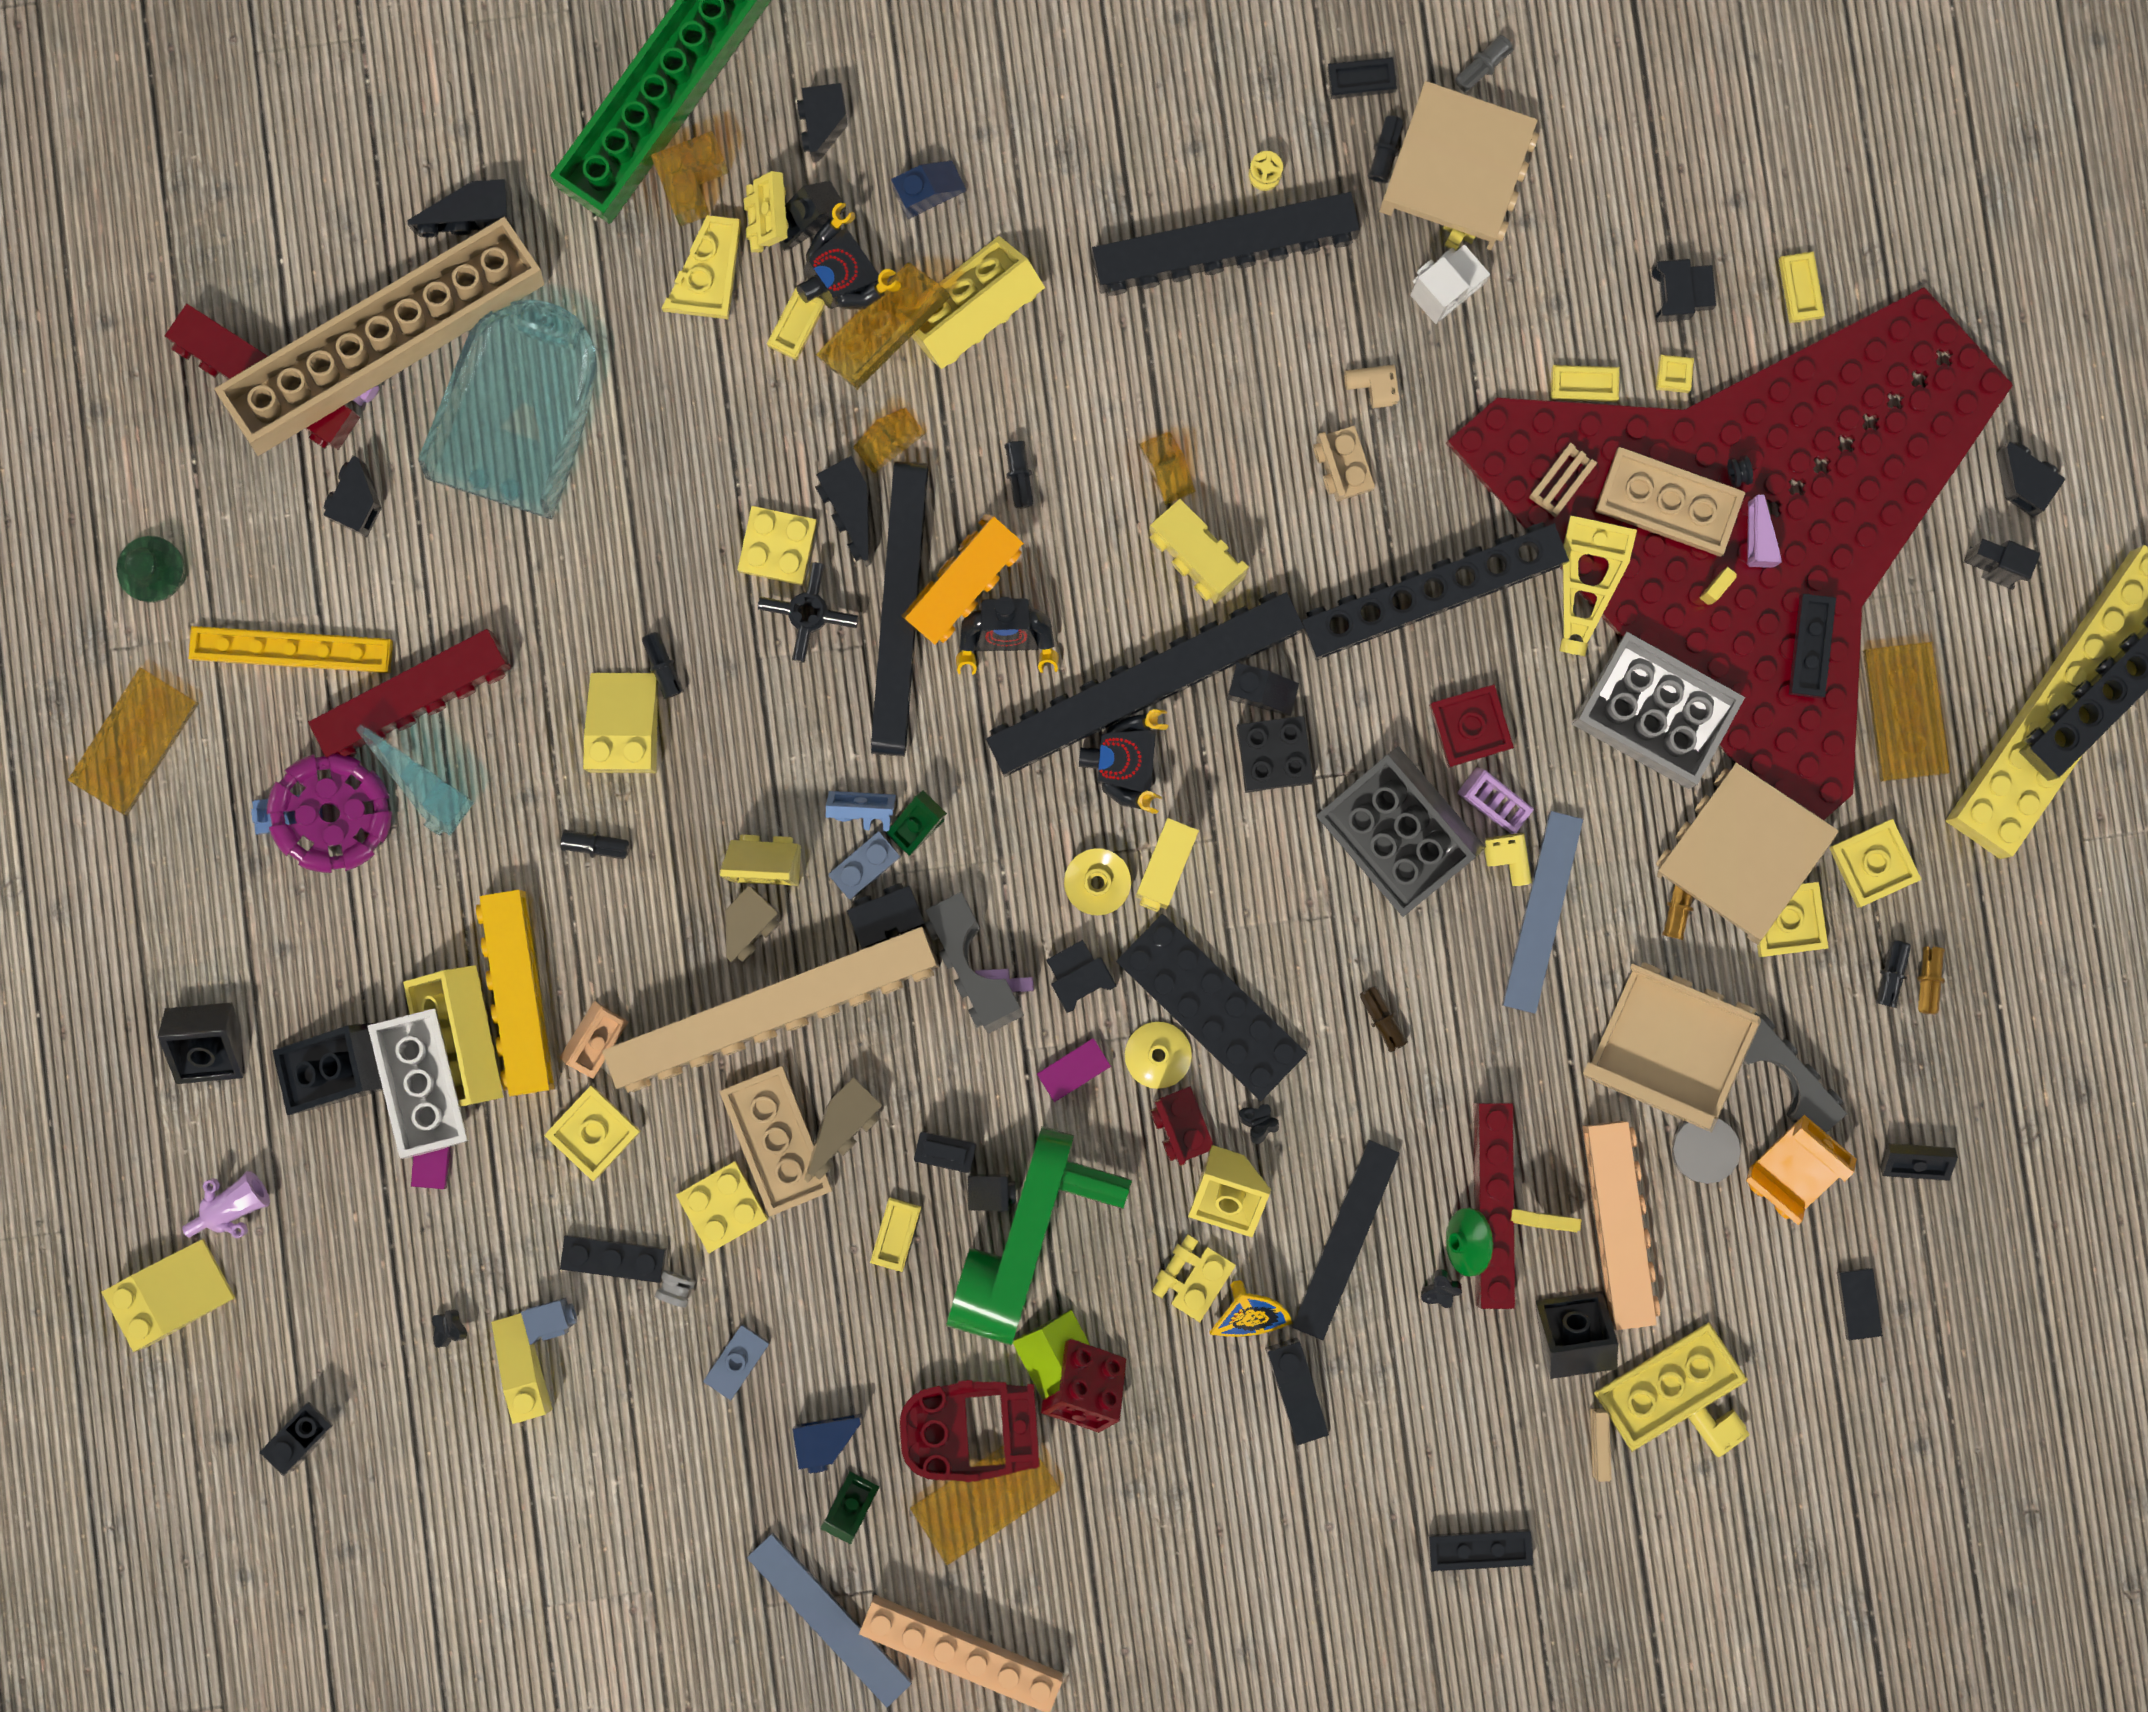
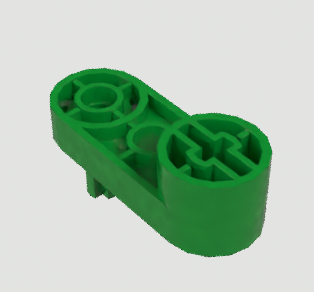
M1041 1126L1003 1256L969 1248L946 1326L1012 1346L1058 1190L1124 1209L1132 1180L1068 1161L1074 1135Z

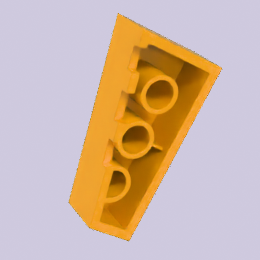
M985 514L980 519L978 524L982 526V529L979 532L975 530L971 535H967L960 544L959 551L961 553L958 557L952 556L944 563L936 575L938 580L935 583L933 581L929 582L902 615L908 623L934 645L938 641L944 643L956 630L953 624L961 615L966 618L977 606L978 602L975 599L983 590L989 592L999 581L998 572L1005 564L1008 567L1012 566L1022 554L1019 548L1024 543L994 516Z

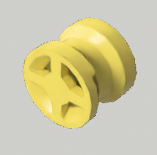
M1262 151L1256 154L1251 161L1249 169L1251 184L1262 191L1274 189L1279 184L1283 172L1281 158L1272 151Z

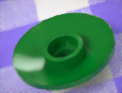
M1463 1208L1455 1212L1446 1230V1250L1453 1267L1464 1276L1469 1277L1481 1274L1487 1268L1493 1251V1238L1490 1226L1486 1218L1473 1208Z

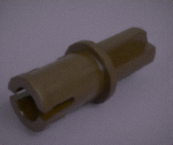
M1372 986L1362 991L1360 998L1373 1020L1371 1025L1372 1027H1377L1388 1047L1389 1053L1395 1051L1396 1048L1399 1049L1406 1045L1408 1040L1404 1037L1394 1018L1396 1013L1395 1011H1390L1379 989L1376 986Z

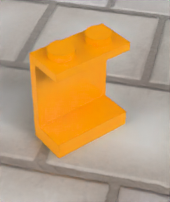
M1803 1115L1750 1166L1746 1182H1748L1750 1189L1756 1195L1765 1197L1774 1204L1776 1211L1782 1217L1791 1219L1799 1225L1803 1221L1805 1209L1839 1177L1845 1182L1854 1174L1857 1159L1807 1116Z

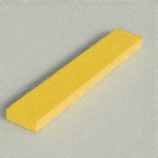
M191 626L188 659L192 661L390 673L393 640Z

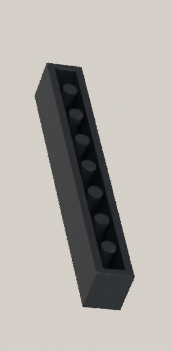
M1347 192L1092 247V260L1100 294L1108 292L1109 296H1116L1127 292V288L1140 286L1141 289H1149L1160 284L1159 281L1172 279L1173 282H1182L1192 278L1191 274L1204 272L1205 275H1214L1223 272L1224 267L1237 265V268H1247L1255 265L1257 260L1266 258L1274 262L1289 257L1288 254L1301 251L1303 255L1316 253L1321 250L1322 246L1333 244L1335 248L1345 247L1357 239L1360 228L1352 193Z

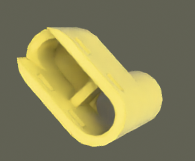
M1524 833L1485 838L1484 852L1487 866L1509 864L1512 886H1523L1532 883Z
M1706 1408L1688 1418L1716 1457L1726 1454L1750 1435L1746 1430V1425L1735 1410L1728 1411L1716 1421Z

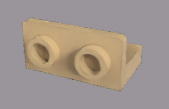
M1355 425L1329 434L1325 432L1318 434L1316 438L1317 443L1313 444V450L1318 464L1323 463L1327 475L1323 476L1327 493L1329 495L1334 494L1335 500L1338 502L1373 491L1375 485Z

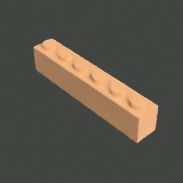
M1627 1121L1582 1126L1607 1309L1613 1328L1615 1330L1657 1325L1656 1316H1660V1305L1658 1297L1653 1296L1651 1283L1655 1282L1656 1279L1653 1263L1648 1262L1646 1249L1651 1247L1649 1231L1647 1228H1643L1642 1215L1646 1214V1204L1644 1196L1638 1194L1637 1181H1641V1169L1639 1162L1634 1161L1632 1148L1637 1146L1635 1130L1633 1127L1629 1128V1122Z
M875 1594L859 1632V1635L1043 1712H1051L1063 1682V1673Z

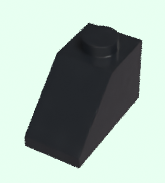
M1236 663L1226 700L1291 716L1299 683L1268 670Z

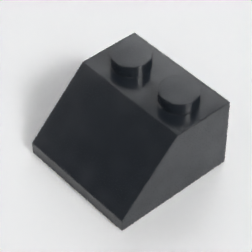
M232 1002L165 1008L158 1039L176 1084L243 1078L241 1026Z
M1602 1291L1535 1301L1542 1352L1550 1379L1617 1369L1618 1340Z

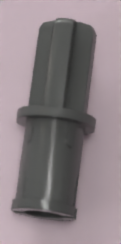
M1499 35L1481 53L1477 52L1473 57L1474 61L1455 78V83L1459 88L1467 92L1485 75H1492L1495 71L1494 68L1513 52L1514 49L1511 48V42L1505 36Z

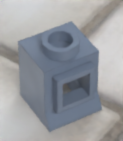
M566 1298L528 1308L521 1312L530 1345L539 1341L540 1338L544 1341L567 1334L569 1332L568 1328L577 1323L575 1308L572 1303H567Z

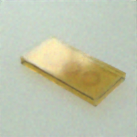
M910 262L888 282V285H891L894 281L901 282V288L898 291H884L885 295L866 309L860 310L816 354L821 362L856 390L951 297L945 288Z
M1932 642L1863 650L1880 782L1949 774Z
M139 667L68 778V781L119 813L128 816L199 703L147 670Z
M1004 1444L972 1466L1005 1464ZM1040 1456V1468L1028 1469L978 1482L949 1480L910 1507V1510L947 1566L1060 1491V1486Z

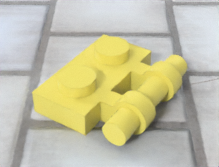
M770 171L753 180V184L746 186L747 197L744 198V210L748 211L749 226L746 227V239L750 240V250L753 253L763 252V246L770 247L788 238V221L785 210L786 190L783 183V173Z
M1187 1234L1181 1245L1177 1244L1172 1251L1174 1256L1166 1269H1161L1156 1276L1158 1281L1153 1287L1152 1292L1163 1298L1168 1289L1172 1288L1177 1294L1171 1304L1200 1323L1236 1265L1208 1246L1202 1255L1198 1257L1192 1251L1199 1241ZM1185 1262H1188L1194 1267L1184 1283H1182L1176 1277Z

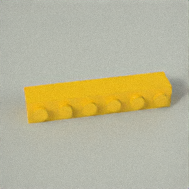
M513 890L479 896L480 904L476 905V915L478 923L484 925L485 937L481 938V949L483 956L489 959L490 970L486 971V982L489 991L493 990L495 1004H491V1016L493 1023L499 1026L500 1037H496V1050L498 1056L503 1057L505 1070L501 1071L503 1090H508L509 1097L555 1090L526 891Z

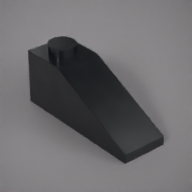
M1298 1338L1265 1347L1296 1445L1298 1446L1328 1436L1329 1433Z

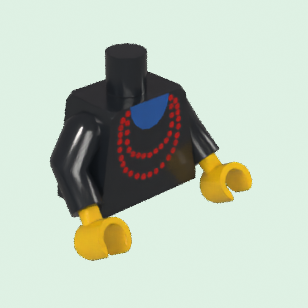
M838 203L832 210L834 219L827 220L811 242L806 253L807 262L804 269L808 279L797 285L796 289L800 298L805 303L820 296L830 309L840 307L841 309L864 310L885 295L884 291H898L901 288V282L894 281L891 285H888L889 277L893 276L896 272L891 269H885L878 274L847 228L841 230L840 226L842 224H850L854 221L855 213L850 212L845 219H842L840 211L846 204Z
M1001 597L999 599L981 600L979 609L970 613L963 619L961 624L959 648L962 651L956 656L958 674L961 673L960 668L965 664L971 665L972 675L976 673V659L974 653H972L974 650L1020 651L1042 649L1039 655V671L1044 673V663L1049 662L1054 665V671L1057 672L1059 654L1052 649L1055 645L1050 618L1041 611L1034 609L1030 599Z
M1152 709L1148 714L1130 716L1110 726L1107 733L1101 736L1100 749L1080 747L1079 767L1098 769L1097 783L1102 785L1103 792L1121 806L1143 809L1152 814H1157L1159 810L1150 807L1151 801L1154 798L1162 799V797L1151 792L1156 730L1151 729L1166 730L1168 728L1167 724H1158V717L1161 714H1167L1166 710Z

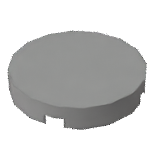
M1721 1119L1717 1120L1712 1133L1685 1122L1675 1133L1672 1142L1673 1162L1680 1173L1691 1181L1705 1184L1720 1182L1732 1174L1739 1162L1741 1152L1739 1139L1732 1127Z

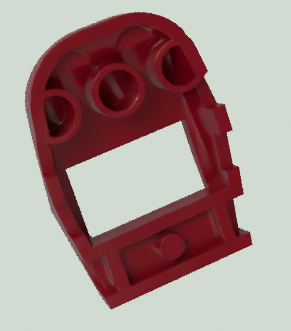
M965 1380L942 1387L927 1388L915 1393L905 1403L900 1415L901 1451L905 1463L915 1474L926 1479L978 1482L1028 1469L1040 1468L1034 1384L1021 1386L1009 1385L1006 1382ZM1000 1395L1005 1464L970 1467L965 1398Z

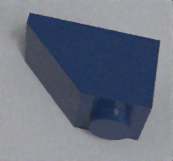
M952 160L921 164L891 179L893 191L908 220L967 191Z
M862 1413L795 1424L792 1431L798 1469L807 1468L808 1473L828 1470V1465L833 1464L863 1421Z

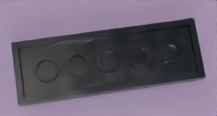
M1163 913L1116 961L1260 1102L1307 1054Z

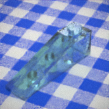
M360 723L356 729L420 815L426 819L423 825L439 836L443 832L451 836L474 804L473 800Z

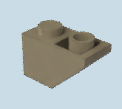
M748 886L725 910L726 958L732 963H736L738 960L744 962L756 950L753 944L762 935L765 938L770 936L780 925L777 919L781 914L751 886Z

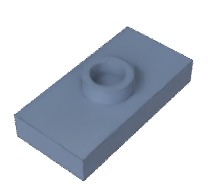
M742 1324L703 1382L731 1401L770 1342Z

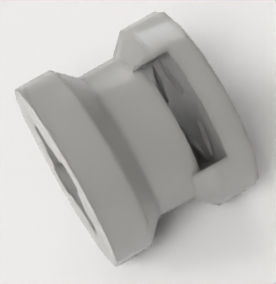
M664 1270L661 1276L663 1280L662 1286L656 1290L654 1297L675 1306L687 1307V1294L694 1287L695 1280Z

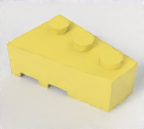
M1179 499L1150 525L1149 531L1152 535L1149 538L1161 552L1166 549L1174 558L1171 563L1182 576L1185 577L1189 574L1197 583L1194 589L1205 601L1211 599L1216 604L1246 577L1249 566L1243 560L1238 563L1228 553L1229 547L1222 540L1218 541L1209 532L1208 526Z

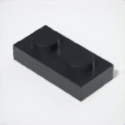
M1888 1143L1880 1168L1882 1176L1950 1181L1958 1155L1956 1148Z

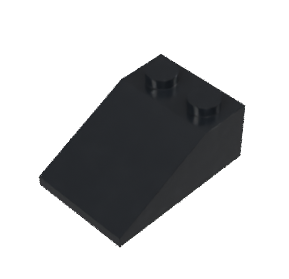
M375 1023L347 1025L272 1050L287 1116L352 1100L383 1090L368 1030V1025Z

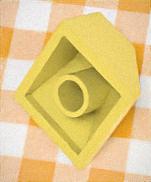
M1212 1145L1204 1164L1188 1217L1253 1237L1271 1189L1244 1155Z

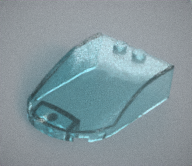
M521 300L511 302V306L502 308L494 313L492 311L478 321L469 333L418 461L427 480L552 520L581 440L597 377V355L594 343L585 326L575 315L553 303L539 300Z

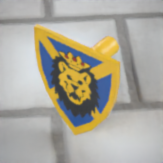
M1236 1280L1230 1284L1234 1302L1209 1333L1210 1335L1228 1337L1252 1336L1275 1331L1293 1323L1288 1310L1283 1305L1269 1297L1246 1293L1243 1281Z

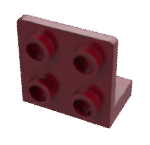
M1191 1086L1153 1100L1155 1108L1149 1111L1156 1128H1164L1167 1140L1162 1141V1144L1170 1162L1176 1160L1177 1164L1181 1166L1186 1164L1185 1161L1210 1151L1211 1146L1214 1144Z
M1074 1339L1067 1340L1064 1348L1060 1389L1042 1400L1041 1413L1098 1433L1120 1421L1126 1358Z

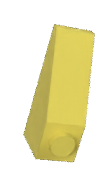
M521 1313L492 1321L502 1388L512 1424L546 1415L553 1408L534 1343L529 1344Z

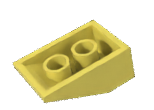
M654 673L590 674L584 729V770L589 773H657L658 681Z
M740 835L739 840H730L720 869V877L736 883L799 886L801 846L794 844L792 837L774 836L773 842H760V836Z
M204 1239L146 1267L101 1292L133 1352L151 1346L235 1299Z

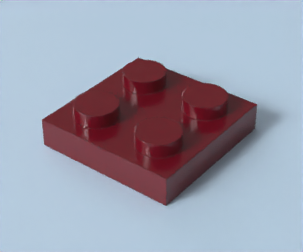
M1494 684L1429 704L1448 768L1514 748Z

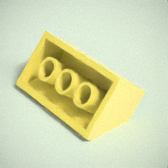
M998 236L896 317L924 353L939 368L943 369L947 365L954 363L972 345L982 341L985 335L996 326L1006 322L1020 307L1034 300L1045 286L1029 260Z
M476 965L443 970L404 981L403 984L410 1015L434 1008L437 1011L459 1106L464 1107L504 1098L501 1078L495 1059V1048L488 1025V1014L484 1006L481 981L478 977Z

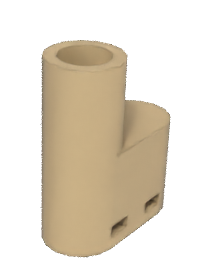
M1395 365L1344 371L1346 390L1369 388L1372 409L1398 404L1399 391Z

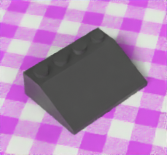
M1399 746L1388 753L1316 815L1402 917L1413 910L1485 849L1483 843Z

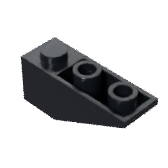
M505 179L471 181L408 219V226L414 234H418V236L423 238L437 237L438 233L451 232L453 235L459 236L469 235L471 230H483L503 217L507 219L511 227H514L511 188Z
M849 456L816 474L820 484L815 486L823 503L826 504L830 501L836 511L831 517L839 532L841 533L846 530L852 542L848 543L847 546L855 561L857 562L862 559L867 567L871 565L869 488L852 456Z

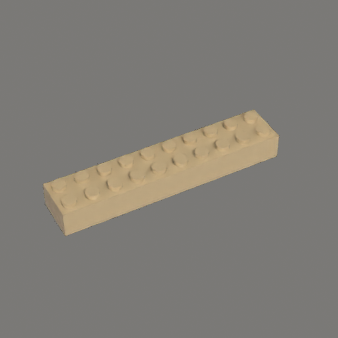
M503 217L214 388V390L257 456H260L545 285L541 269L507 219Z
M920 927L602 1050L616 1089L626 1088L627 1093L635 1092L651 1086L650 1079L658 1076L659 1080H666L682 1074L681 1067L690 1064L691 1068H697L715 1061L713 1055L721 1051L723 1056L746 1049L744 1043L754 1039L755 1043H762L777 1037L776 1030L786 1027L787 1031L804 1027L809 1024L807 1018L818 1015L819 1019L835 1015L840 1012L839 1006L849 1002L850 1006L853 1007L872 1000L870 994L881 990L884 995L903 988L902 981L912 977L914 982L935 976L933 969L938 968L939 965L924 928Z

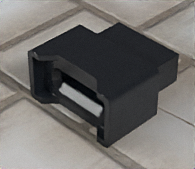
M1690 259L1656 261L1652 266V277L1659 282L1661 309L1656 314L1657 323L1690 320L1695 311L1713 310L1716 307L1712 265L1691 267Z
M1982 538L1980 543L1974 547H1969L1964 563L1982 569L1981 578L2013 590L2015 588L2014 584L2018 580L2029 581L2031 579L2040 552L2010 540L1998 545Z
M1083 940L1046 960L1057 979L1051 986L1067 1014L1075 1009L1077 1000L1097 989L1111 990L1117 987L1103 959L1099 957L1094 960Z
M923 1131L919 1134L914 1161L969 1173L972 1169L977 1144L973 1141Z

